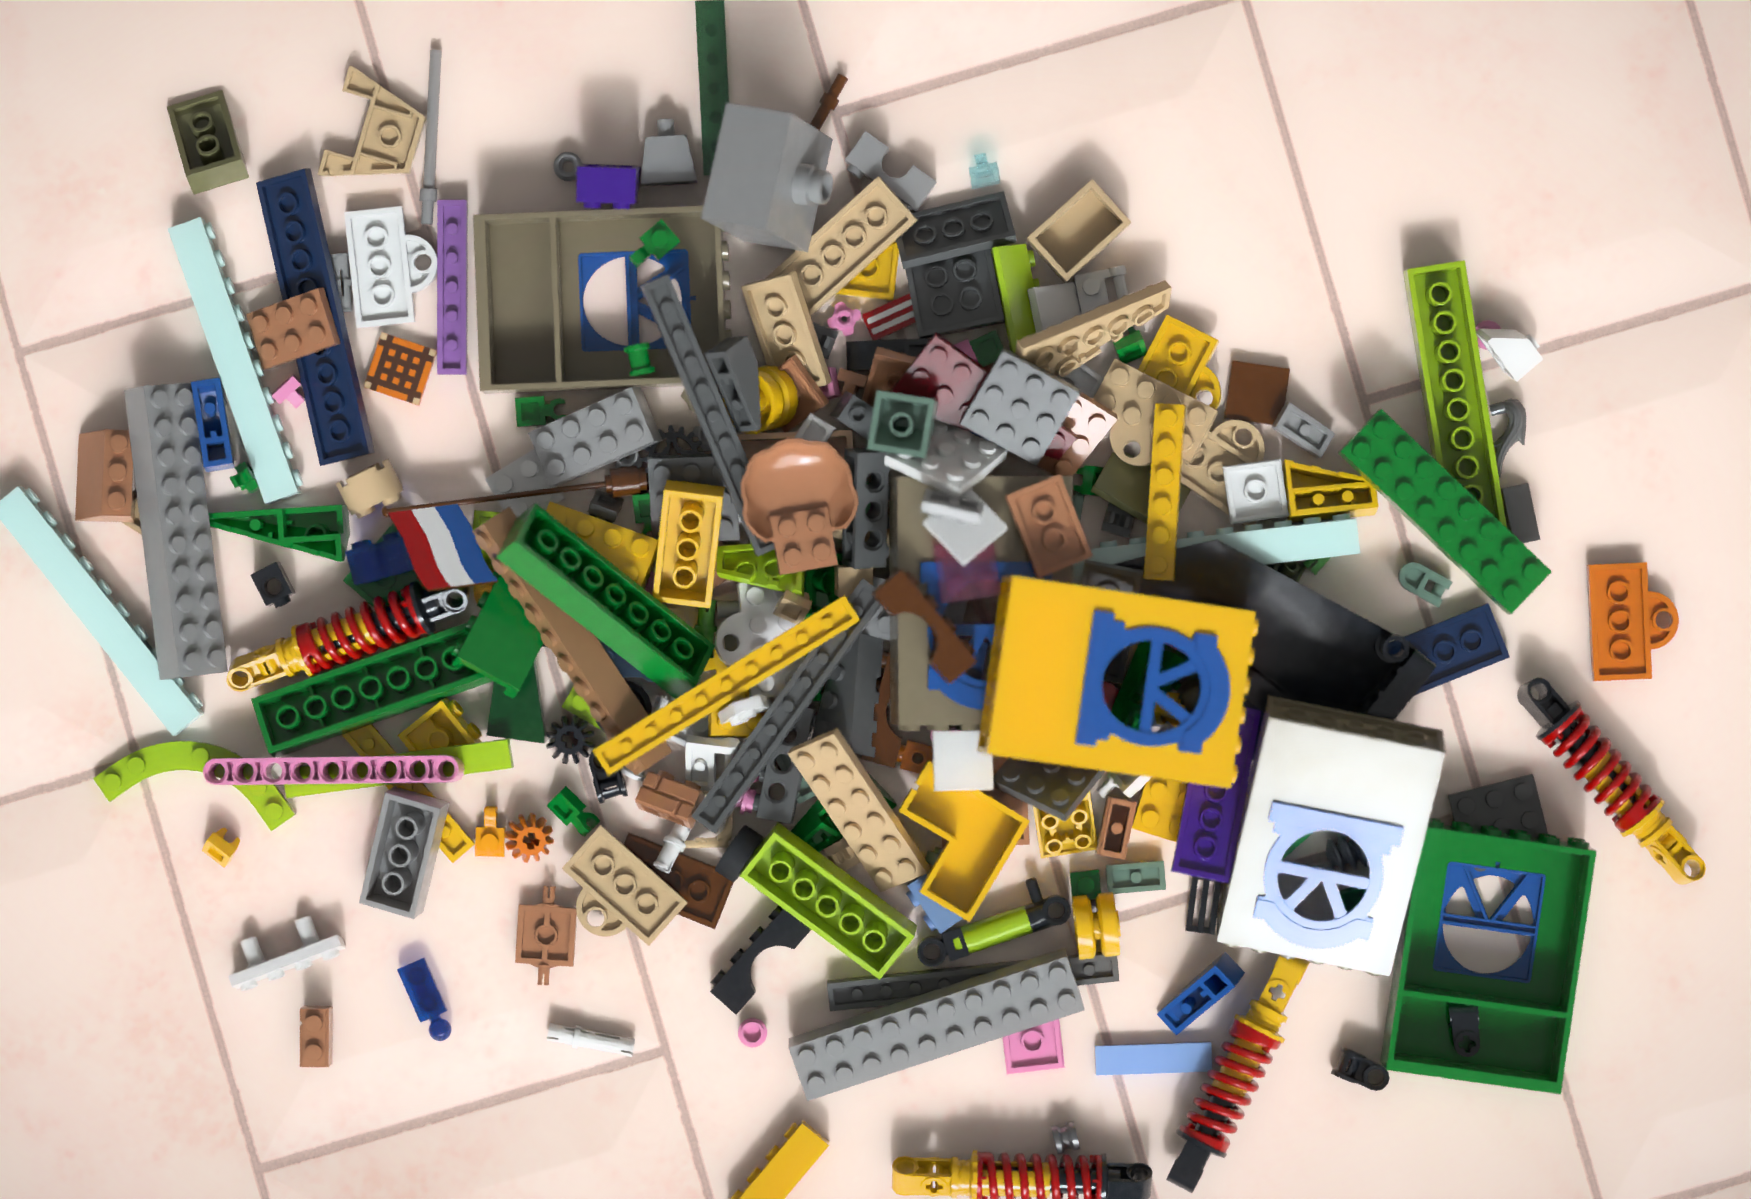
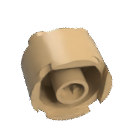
M389 458L382 462L384 467H381L378 462L349 476L346 479V485H344L342 480L336 483L351 515L356 514L358 519L374 512V505L382 502L384 506H387L402 497L400 492L404 489Z

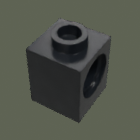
M274 562L250 575L266 606L274 604L277 609L291 602L289 596L296 593L280 562ZM273 578L278 579L282 586L281 591L276 595H272L267 589L268 582Z

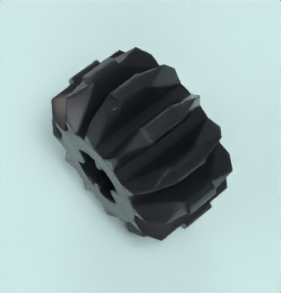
M577 715L573 716L571 725H569L568 718L562 716L563 727L554 721L551 723V726L558 732L546 733V737L555 738V742L546 744L547 749L555 746L558 748L552 755L554 759L559 757L561 753H564L563 764L568 763L571 754L574 763H579L580 758L577 752L588 758L590 754L583 747L593 748L595 746L594 742L586 741V737L595 735L594 731L586 733L583 731L589 722L584 721L578 727L579 717ZM568 731L574 732V738L578 739L577 745L572 744L573 748L567 747V742L563 740L564 734L566 736L569 735Z

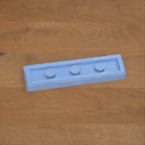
M1211 1042L1095 1045L1096 1075L1208 1072L1212 1069Z

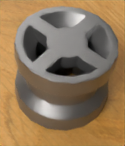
M1074 1121L1068 1122L1066 1126L1062 1127L1058 1125L1051 1126L1057 1154L1064 1153L1066 1149H1073L1074 1151L1080 1149Z

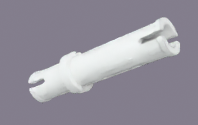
M551 1022L549 1024L546 1041L572 1045L574 1049L583 1047L629 1057L633 1055L635 1038L581 1029L582 1026L578 1025L570 1027Z

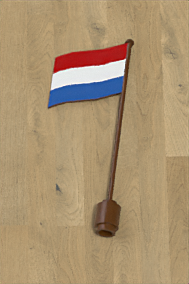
M637 465L609 469V475H604L605 481L389 509L385 506L382 509V515L384 517L389 515L401 535L413 569L427 591L497 583L498 580L485 563L481 549L476 542V536L472 532L473 528L459 505L601 487L606 488V493L612 492L613 498L641 494V491H647L646 472L644 467L637 468Z

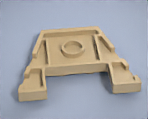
M349 65L342 91L371 100L355 156L350 157L325 149L318 175L329 177L410 174L426 117L358 69Z

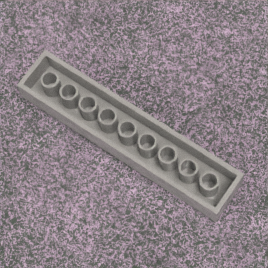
M191 383L145 385L124 390L159 678L160 680L228 672L199 433Z
M1062 948L789 1038L788 1048L806 1099L810 1101L1084 1011L1085 1007L1066 949Z

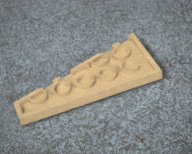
M1166 280L1149 285L1138 292L1125 295L1109 304L1098 306L1096 309L1082 315H1076L1070 320L1050 326L1046 330L1034 335L1026 336L1017 341L1015 354L1055 376L1065 377L1101 353V346L1110 340L1115 343L1122 339L1123 333L1134 324L1142 326L1169 308L1172 287Z

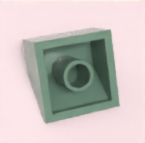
M877 390L867 449L926 458L934 432L938 402L935 399Z

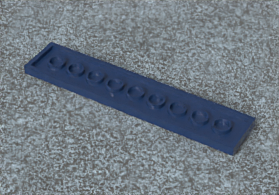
M304 168L256 182L282 301L317 288H324L341 343L296 359L320 466H326L375 453L311 168Z
M1489 603L1403 637L1437 665L1433 673L1415 695L1510 658ZM1399 640L1391 641L1387 645L1388 654H1397L1401 649ZM1247 699L1243 700L1242 706L1260 710ZM1261 711V715H1260L1259 726H1258L1257 737H1256V742H1255V747H1254V753H1253V758H1252V760H1254V755H1255V751H1256V747H1257V743H1258V738H1259V734H1260V730H1261V725H1262V721H1263V717H1264V712H1262V711Z

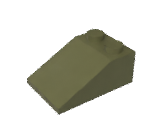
M223 90L167 106L185 176L194 195L250 178Z

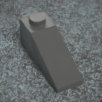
M747 336L727 337L707 351L705 356L736 431H758L761 428L758 361Z

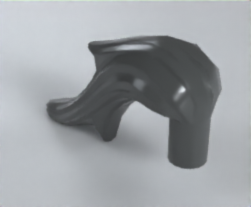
M1512 398L1489 405L1492 416L1507 413L1508 426L1498 440L1493 442L1500 478L1503 462L1509 449L1518 441L1525 445L1526 410L1519 400Z

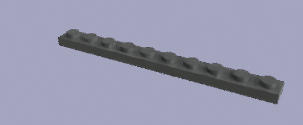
M666 274L640 287L756 556H760L773 550L774 544L770 541L767 543L763 542L753 535L744 522V501L741 496V481L749 461L669 274Z
M865 579L860 581L847 599L860 621L808 653L691 817L714 834H717L880 608V603L871 594L876 587Z
M1096 952L1093 959L1079 960L1078 954L1068 955L1078 986L1119 981L1117 956L1105 957L1102 952ZM1025 960L884 974L880 980L875 976L827 980L830 1011L888 1006Z

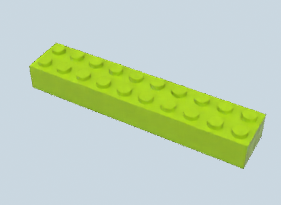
M1465 260L1406 269L1403 271L1432 457L1507 528Z

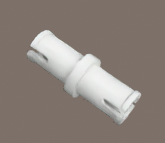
M675 823L670 834L665 835L663 839L665 844L653 863L657 869L670 873L679 852H683L686 847L685 841L691 831L690 828Z

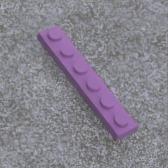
M437 200V375H467V200Z

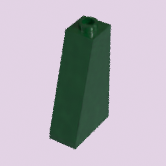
M535 659L526 679L514 698L503 694L506 687L494 682L486 736L543 744L547 742Z

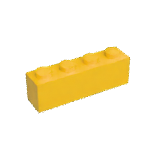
M804 1120L799 1125L794 1122L783 1135L787 1138L780 1148L776 1144L765 1156V1159L768 1160L761 1170L756 1167L746 1179L749 1185L743 1192L738 1189L730 1199H785L829 1147L830 1142Z

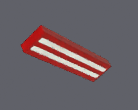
M910 293L861 315L872 340H879L916 323Z

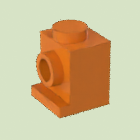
M907 740L906 746L901 744L897 761L901 762L900 769L920 774L927 760L933 763L932 746ZM917 752L921 753L924 757L923 761L919 764L912 761L913 754Z

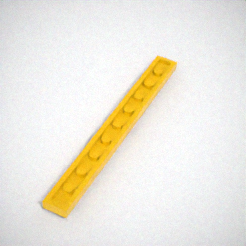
M844 595L598 746L593 752L609 776L854 625L860 619Z

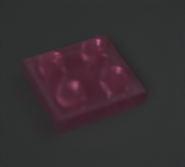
M993 542L964 566L942 544L932 545L941 604L1001 595Z

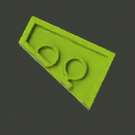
M751 544L718 546L716 572L719 578L781 592L789 590L804 597L805 571L779 575L774 549L756 556Z

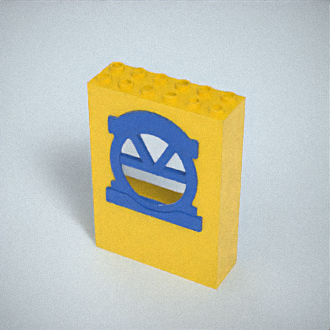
M1002 576L977 752L1231 789V783H1235L1238 771L1237 765H1234L1235 755L1240 752L1242 738L1238 736L1239 726L1244 723L1246 708L1242 705L1244 694H1248L1250 687V678L1247 677L1248 665H1252L1254 659V648H1251L1252 636H1255L1258 630V619L1255 618L1256 612L1018 576ZM1152 640L1139 731H1136L1118 721L1108 709L1102 693V679L1106 666L1117 652L1130 644ZM1164 643L1178 648L1188 656V662L1159 674ZM1197 672L1200 679V696L1195 710L1191 714L1188 713L1157 687ZM1155 702L1178 719L1180 725L1165 732L1152 733L1151 727Z

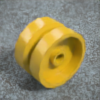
M764 365L758 367L761 428L758 431H745L743 433L759 434L767 430L777 429L788 424L794 417L798 406L797 389L792 378L784 370L781 371L776 366Z
M1113 892L1099 893L1095 899L1096 912H1092L1091 901L1087 895L1072 896L1073 920L1079 960L1093 959L1095 957V940H1100L1101 952L1105 957L1120 956V922Z

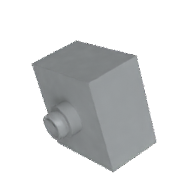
M726 103L701 218L744 242L808 252L818 204H826L833 190V176L830 172L826 171L833 139L792 113Z

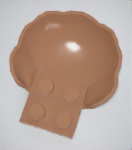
M801 438L784 439L775 443L769 449H764L754 454L747 465L746 472L741 481V496L744 501L743 518L753 535L763 542H773L779 575L838 565L832 532L846 529L854 519L858 507V495L852 485V474L848 463L830 444L821 441L810 442Z

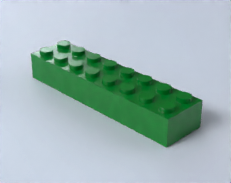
M1382 409L1377 410L1337 452L1506 614H1513L1552 573L1537 556Z
M534 503L516 518L496 556L498 560L674 699L697 686L715 648L714 644L537 503Z
M467 623L252 698L251 701L268 753L274 758H278L492 682L491 679L463 664H459L457 668L452 665L456 656L452 655L451 652L459 638L463 641L465 640L468 632L464 630V627Z

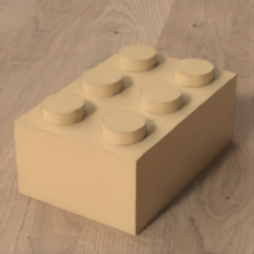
M1092 179L1028 236L1026 241L1056 275L1066 283L1130 226L1131 221Z

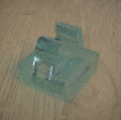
M986 152L974 155L976 166L968 168L972 190L1000 184L997 162L988 163Z

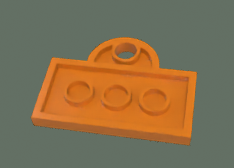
M1647 562L1587 565L1592 681L1652 679L1651 650L1663 647L1669 643L1678 629L1679 617L1675 605L1665 595L1648 591ZM1665 611L1670 615L1671 623L1668 627L1660 628L1656 624V616L1659 612Z

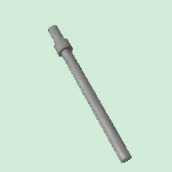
M434 49L430 50L423 188H420L419 198L422 201L421 224L426 225L433 224L434 202H437L435 171L442 50Z

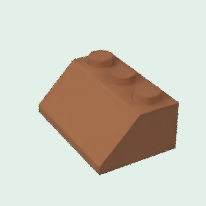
M104 429L79 434L75 521L134 523L136 484L129 430Z

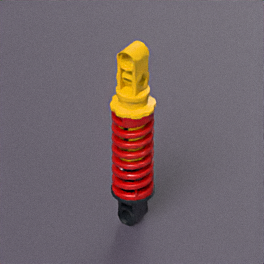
M413 581L400 590L404 601H401L396 591H390L388 593L390 606H387L381 596H376L373 600L374 612L369 603L363 601L359 604L360 612L358 613L353 607H346L345 618H342L339 612H333L330 616L331 623H328L324 617H319L316 622L294 625L291 627V637L286 639L281 637L276 639L273 645L263 646L254 652L233 659L226 677L227 684L232 690L243 692L264 683H271L286 675L290 678L294 677L302 670L309 677H314L319 674L321 668L330 670L336 665V662L338 664H346L350 657L360 659L365 652L374 654L379 647L383 649L390 648L393 641L401 644L406 641L408 636L410 638H418L423 633L433 634L436 631L435 621L465 610L468 604L470 587L427 591L422 588L419 582ZM449 593H460L462 598L454 599L449 596ZM243 671L248 676L240 677L235 672Z
M1535 678L1521 685L1517 692L1518 701L1542 727L1535 737L1549 748L1556 745L1554 740L1557 738L1561 744L1553 750V755L1560 757L1566 751L1570 753L1571 756L1563 762V767L1570 769L1576 763L1581 766L1574 773L1573 778L1576 781H1580L1585 777L1588 783L1584 785V791L1587 793L1593 789L1597 791L1598 794L1593 800L1596 804H1601L1603 801L1608 804L1604 809L1606 816H1611L1613 813L1617 814L1612 818V821L1620 831V834L1623 837L1630 834L1635 835L1640 847H1646L1653 859L1666 870L1674 882L1685 885L1700 880L1706 872L1705 863L1690 847L1684 836L1672 826L1673 821L1670 817H1665L1660 809L1665 801L1655 794L1651 796L1652 788L1650 785H1640L1642 781L1641 775L1637 772L1630 773L1632 766L1629 761H1620L1622 755L1618 749L1609 750L1611 746L1610 739L1607 737L1599 738L1601 729L1596 725L1589 726L1591 718L1582 711L1581 703L1577 700L1567 705L1544 678ZM1531 687L1538 691V700L1532 696ZM1685 863L1691 868V876H1688L1684 870Z
M1279 956L1259 1000L1251 999L1249 1003L1251 1006L1246 1016L1235 1014L1234 1022L1228 1031L1235 1041L1233 1043L1227 1041L1222 1043L1221 1048L1228 1054L1226 1057L1220 1055L1215 1057L1214 1062L1221 1067L1220 1070L1210 1069L1207 1072V1076L1213 1080L1212 1084L1203 1083L1200 1086V1090L1210 1097L1209 1100L1200 1097L1194 1098L1193 1104L1203 1111L1201 1114L1188 1111L1186 1118L1196 1125L1188 1123L1187 1126L1181 1125L1176 1130V1133L1187 1142L1179 1157L1175 1160L1166 1178L1167 1181L1193 1193L1210 1155L1226 1157L1230 1140L1224 1133L1235 1134L1238 1127L1231 1119L1242 1120L1245 1116L1244 1111L1238 1105H1251L1252 1099L1247 1094V1091L1256 1092L1259 1089V1084L1253 1077H1265L1266 1070L1260 1064H1271L1273 1056L1269 1053L1270 1049H1279L1285 1041L1278 1033L1279 1028L1282 1026L1281 1024L1283 1022L1286 1023L1288 1019L1283 1012L1296 986L1299 985L1310 963L1308 960L1297 957L1287 959ZM1280 984L1283 986L1282 992L1286 995L1284 999L1278 998L1275 1001L1272 999L1273 993L1270 992L1271 987L1277 988Z
M973 1150L970 1159L960 1160L958 1157H898L892 1163V1190L902 1196L928 1195L957 1198L959 1195H966L970 1199H988V1196H990V1199H1001V1196H1005L1006 1199H1016V1197H1021V1199H1032V1197L1047 1199L1050 1193H1052V1199H1063L1064 1194H1068V1199H1079V1194H1083L1084 1199H1149L1151 1196L1153 1171L1144 1163H1108L1106 1154L1090 1155L1089 1163L1085 1155H1079L1075 1166H1073L1071 1156L1064 1154L1060 1159L1058 1167L1057 1158L1054 1154H1048L1044 1162H1042L1040 1155L1033 1153L1029 1158V1162H1026L1023 1153H1017L1013 1161H1010L1008 1153H1000L998 1161H995L991 1152H977V1150ZM934 1165L936 1166V1172H935V1173H933V1166H934Z

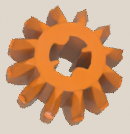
M530 813L528 820H525L524 816L519 814L518 819L520 823L516 824L514 821H509L508 824L513 831L504 832L505 838L509 839L505 846L507 850H513V858L517 859L522 855L524 863H528L531 855L535 861H539L540 856L538 853L543 852L548 855L550 851L545 845L554 843V839L548 836L553 832L551 826H545L547 821L544 817L536 820V815ZM528 833H532L535 837L534 840L530 838L531 842L526 843L523 837H528Z

